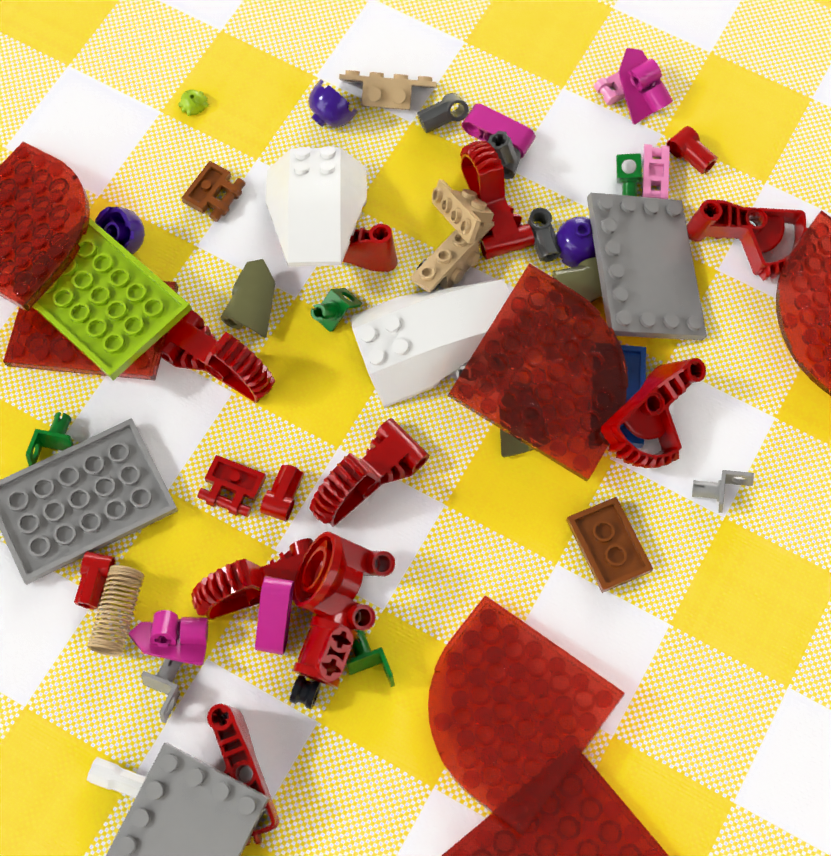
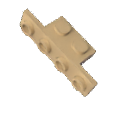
M345 70V74H339V80L363 82L361 106L410 110L412 86L437 88V82L432 81L433 77L418 76V80H409L408 75L394 74L393 78H384V73L370 72L369 76H360V71Z
M439 179L437 187L432 192V203L467 243H474L481 222L491 224L494 213L487 207L484 201L477 197L476 192L469 189H463L462 191L452 190L441 179Z
M492 221L491 224L480 223L473 244L467 243L455 230L411 275V281L429 293L439 283L444 289L458 284L467 270L478 263L480 259L479 241L494 226V222Z

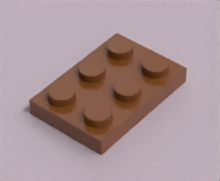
M617 497L567 517L566 521L602 593L653 571V567Z

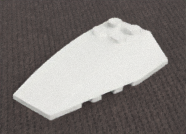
M341 147L290 148L267 170L265 203L267 209H269L272 223H274L276 235L280 240V246L287 266L341 265L350 244V237L354 235L356 230V222L360 220L362 208L367 202V168Z
M504 279L434 290L430 293L422 292L398 296L351 316L352 329L368 374L384 408L436 387L443 378L449 374L453 375L457 369L460 370V366L472 358H477L490 345L494 346L522 326Z

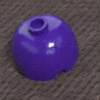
M320 79L309 94V108L314 113L311 118L321 127L325 124L332 128L346 125L358 113L357 110L354 108L350 111L348 109L350 103L330 85L324 88L322 86L324 81Z
M106 207L95 219L97 225L131 254L137 252L142 246L145 236L142 220L133 211L123 207Z
M574 217L566 220L556 234L557 244L562 252L560 254L562 262L566 266L575 267L586 259L596 257L590 218Z

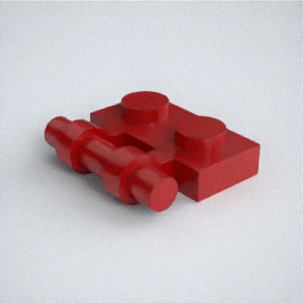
M216 455L205 476V481L213 486L210 491L201 488L197 498L206 501V504L212 507L217 505L229 510L228 513L235 516L240 514L248 517L252 507L244 505L243 501L245 497L256 501L266 479V474ZM225 489L235 493L233 500L221 496L222 490Z

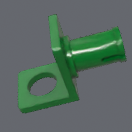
M618 154L616 156L617 184H622V195L637 196V183L642 182L641 154ZM633 160L636 163V170L630 174L625 173L622 170L624 161Z
M346 288L331 289L321 304L313 305L315 308H311V316L329 332H332L347 310L360 307L362 302Z
M57 412L54 415L49 431L35 429L26 451V459L29 466L37 462L42 447L63 451L73 446L71 436L65 435L72 420L69 415L63 413L60 419L61 412Z
M358 630L360 642L356 639L352 645L355 657L346 662L349 674L352 675L382 663L390 686H395L394 677L382 647L371 651L365 632Z

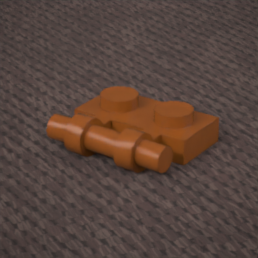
M209 161L181 197L182 202L202 214L205 213L208 207H211L214 210L209 217L213 221L218 222L222 216L228 213L230 210L229 206L234 199L240 197L246 183L241 178H237L234 184L229 182L231 172ZM221 190L225 191L226 194L222 200L216 198Z

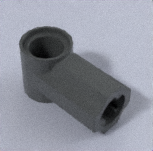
M449 93L443 97L442 101L417 112L424 131L428 133L451 121H462L468 115L469 108L467 103L458 94ZM459 103L455 111H450L454 104Z
M497 131L494 135H490L488 143L492 145L502 161L504 179H512L515 176L521 152L513 146L511 138L508 137L506 132Z
M536 208L530 213L527 224L530 225L533 231L537 254L540 261L545 263L554 261L560 257L562 252L557 244V237L551 224L552 215L545 208ZM537 221H538V222L543 223L544 225H543V226H539V225L535 224L534 222H537Z

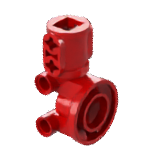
M324 532L313 541L299 565L294 581L293 600L297 606L317 615L312 616L309 624L312 627L308 631L298 662L294 664L293 672L338 688L341 681L339 677L344 670L353 641L356 640L358 634L355 630H369L373 627L376 619L373 608L369 605L359 604L353 601L361 587L363 576L385 577L393 572L395 569V559L391 553L369 550L331 532Z

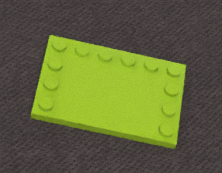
M89 217L11 284L13 289L113 381L192 310L187 301Z

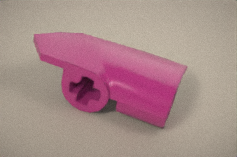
M626 48L618 74L633 125H635L650 114L673 102V99L660 79L662 72L658 64L653 59H647L643 50Z
M160 610L154 614L153 622H140L128 635L143 654L202 666L207 647L208 618L182 617L179 619L178 615L172 611Z

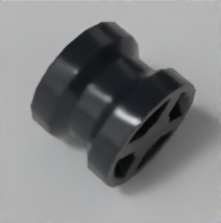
M299 675L294 683L289 701L294 704L298 702L303 703L306 708L312 710L320 691L321 682L316 680L310 682L306 680L305 676Z

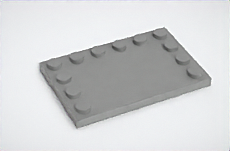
M591 192L587 196L608 335L702 341L707 337L682 200Z
M132 418L0 480V531L26 585L83 558L87 551H98L178 512Z
M165 742L106 856H241L270 798Z

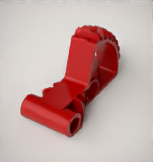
M475 141L464 146L460 154L461 170L468 188L476 192L477 197L484 201L487 207L494 213L492 219L494 226L479 241V247L485 260L534 246L535 239L530 225H522V217L517 213L513 214L514 208L508 205L506 201L504 168L498 153L495 152V149L487 141Z
M713 199L705 200L686 225L689 239L694 242H700L705 237L739 239L753 274L759 275L763 281L769 277L773 279L778 275H784L787 271L791 270L806 253L807 246L811 241L809 237L813 232L806 227V214L802 210L742 207L724 200ZM785 223L793 224L795 238L790 254L781 260L766 263L762 254L773 250L781 242Z
M377 224L370 230H365V227L360 228V230L356 229L354 235L350 237V244L343 262L376 272H390L394 270L398 260L391 228L386 224Z
M192 310L175 324L154 348L161 358L173 366L206 371L254 403H257L261 397L268 394L275 383V379L272 377L271 372L268 371L267 366L262 363L261 359L255 356V353L248 349V346L243 345L240 340H237L228 332H225L217 341L214 334H211L209 327L204 325V320Z
M692 358L657 366L648 375L641 389L601 426V432L610 444L608 451L616 452V458L623 459L624 463L641 468H658L678 460L679 450L682 446L669 411V406L680 395L685 393L692 383L700 382L704 379L706 367L703 361L698 358ZM624 424L633 435L641 439L652 440L658 438L661 451L652 455L637 449L623 435L620 426Z
M390 418L376 431L375 435L377 437L372 439L370 450L367 448L366 456L360 459L349 453L330 471L328 477L324 479V482L314 494L309 509L317 520L324 524L329 523L334 527L382 484L412 476L427 462L430 455L393 418Z
M305 538L292 543L289 546V551L285 554L283 552L279 554L280 559L277 562H274L272 559L270 564L265 566H259L247 559L236 560L234 563L226 564L225 567L217 569L214 573H210L208 577L203 578L196 585L191 593L194 609H196L197 615L206 616L208 620H212L259 604L265 576L295 581L299 565L313 540Z
M216 704L208 711L207 721L210 727L213 728L226 764L223 773L270 798L265 808L269 814L271 825L253 831L251 835L255 844L258 845L262 843V834L276 829L280 820L256 758L243 714L237 708L225 704ZM225 714H228V715H229V719H226V717H225L224 715H225ZM223 718L227 721L226 724L223 723ZM244 766H249L252 769L253 775L250 781L244 783L240 779V770ZM250 837V839H249V841H248V843H247L246 846H249V845H250V843H251V837Z

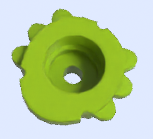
M191 89L182 94L178 106L182 107L181 111L183 113L186 112L188 116L204 111L209 104L206 102L208 98L204 96L202 91Z

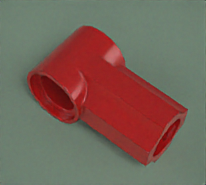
M685 126L667 141L670 153L678 159L683 157L701 174L709 172L718 160V157L700 142L697 132L689 126Z
M282 465L271 490H267L264 495L260 513L287 522L292 513L295 502L294 497L304 473L292 465Z
M88 551L84 554L80 569L82 577L74 600L75 605L90 610H98L99 603L101 602L100 598L103 597V589L107 582L109 567L115 565V557Z

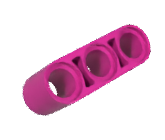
M475 104L461 124L466 133L481 141L488 142L490 135H494L497 131L506 132L508 137L511 138L513 146L521 152V158L524 157L536 138L535 133L529 127L482 104Z
M269 576L264 577L260 595L255 650L284 655L288 641L294 581Z

